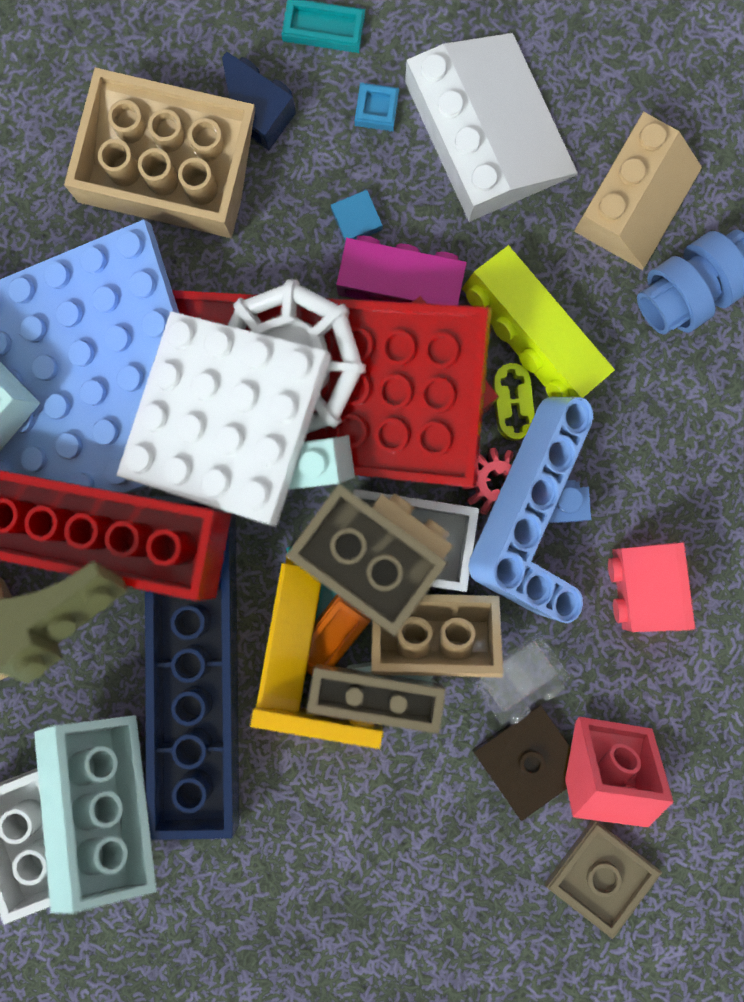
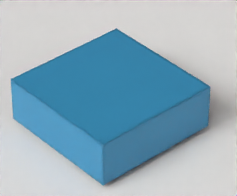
M360 83L354 120L355 126L394 131L399 88Z
M367 190L330 205L345 242L346 237L356 239L357 236H369L383 230V225Z

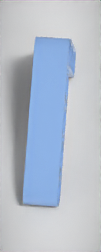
M547 397L540 403L469 561L470 575L479 584L534 614L563 623L573 622L580 615L583 607L581 592L573 585L531 561L592 425L593 410L591 404L582 397Z

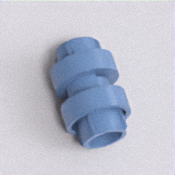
M733 230L727 235L716 231H709L685 248L684 259L672 256L648 273L647 281L649 287L638 293L637 303L642 315L655 331L660 334H667L671 330L678 328L683 332L690 333L713 318L715 315V305L727 308L744 297L743 231Z

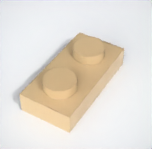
M395 493L390 499L381 494L372 506L374 510L440 558L444 559L453 547L452 544L446 541L450 534L431 519H428L425 524L411 515L415 508Z

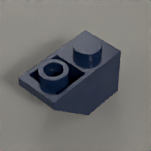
M226 51L222 61L229 99L255 105L251 139L267 150H270L296 114L293 94L281 81L277 79L270 81L261 75L259 69L247 58L241 57L237 59Z

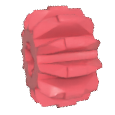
M491 448L488 451L489 463L479 453L476 486H461L462 490L475 489L476 494L468 498L467 503L469 505L475 504L480 499L484 501L479 511L481 515H486L490 511L491 505L495 504L501 491L498 488L493 491L488 488L487 483L491 479L487 478L489 473L494 477L502 475L506 480L512 466L509 464L513 458V451L507 450L502 460L499 461L497 449Z

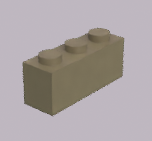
M316 664L313 671L307 712L439 734L446 688L440 683L391 675H371V672Z

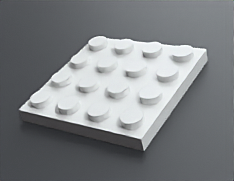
M170 311L116 476L276 527L331 355L325 350Z

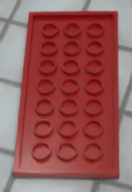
M172 290L179 314L228 326L235 310L233 304L239 298L245 300L256 296L253 294ZM327 299L337 305L344 304L350 311L347 317L361 362L366 364L365 373H361L340 416L342 422L335 428L328 426L307 433L304 441L349 435L354 473L358 476L475 487L477 484L492 309L489 307ZM282 304L257 313L258 318L263 323L281 316ZM299 304L297 305L296 318L311 324L313 327L323 319L318 314ZM247 325L245 330L251 332L252 330ZM332 328L324 335L328 352L331 355L332 362H343ZM330 371L329 381L320 392L326 403H328L343 371Z

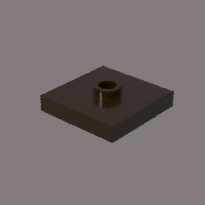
M539 703L473 749L474 754L521 821L567 789L565 777L571 747Z

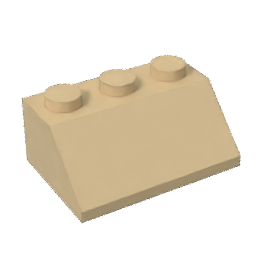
M643 111L574 232L643 270L702 169V166L680 131Z
M425 594L395 636L375 621H372L371 675L503 677L499 596Z

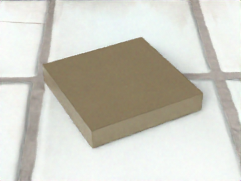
M591 820L544 884L555 895L613 939L663 872L599 821Z

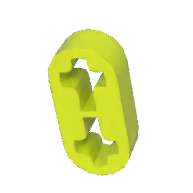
M509 363L499 368L493 378L492 388L499 396L494 403L496 422L499 433L504 438L510 441H519L524 439L535 415L529 372L517 363ZM508 372L513 373L514 379H521L522 382L515 389L516 399L510 398L509 387L502 386L500 382L505 380ZM517 405L518 417L525 418L527 422L520 427V433H515L513 426H506L505 420L511 418V406Z

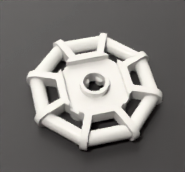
M288 279L284 285L245 300L239 298L233 304L235 310L228 324L230 327L245 330L248 325L252 330L251 332L325 350L326 352H328L324 335L333 328L343 362H332L330 358L320 392L329 381L330 371L343 372L328 403H326L319 392L314 408L317 412L312 414L307 433L328 426L335 428L342 422L340 416L361 373H365L366 364L361 362L347 317L350 311L344 304L337 305L300 286L299 281ZM282 304L281 316L263 323L258 318L257 313ZM299 304L318 314L323 319L313 327L311 324L296 318L297 305Z

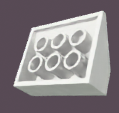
M513 33L444 43L406 60L405 83L469 222L577 175L578 172Z

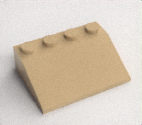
M94 68L64 186L78 203L232 239L242 199L255 105Z

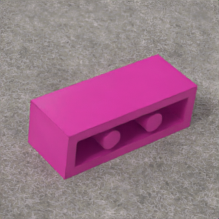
M357 236L356 239L346 237L336 284L337 293L339 296L364 301L411 303L421 295L427 304L458 306L467 262L458 260L459 257L448 252H436L435 255L421 253L417 247L409 244H397L396 247L381 245L379 240L369 236Z

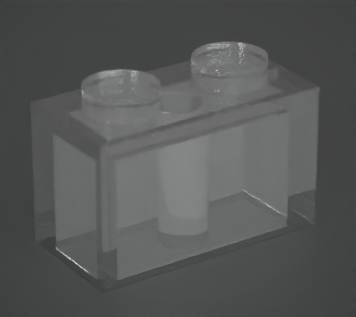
M534 633L502 656L503 677H471L469 679L497 720L503 725L507 721L510 724H515L524 719L531 712L529 706L543 697L547 701L557 696L565 689L563 682L571 677L543 636Z

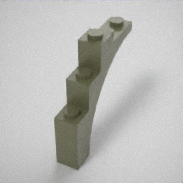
M93 561L67 579L38 592L8 599L0 598V674L26 684L42 676L46 670L63 658L58 646L61 641L71 636L78 628L99 612L107 609L111 603L128 591L123 578Z

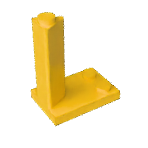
M286 557L285 564L281 563L257 704L253 709L250 727L380 749L383 734L381 724L308 713L306 708H300L322 583Z

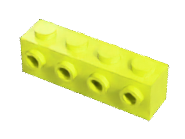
M509 245L475 270L461 288L471 306L489 307L492 309L490 323L493 325L495 334L510 345L519 356L523 367L533 373L545 386L549 397L583 398L615 371Z

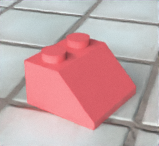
M684 542L612 549L613 558L608 559V572L611 582H616L618 599L613 600V612L616 622L622 623L623 630L651 632L695 629Z
M579 717L576 720L565 777L573 817L649 827L673 803L653 729Z

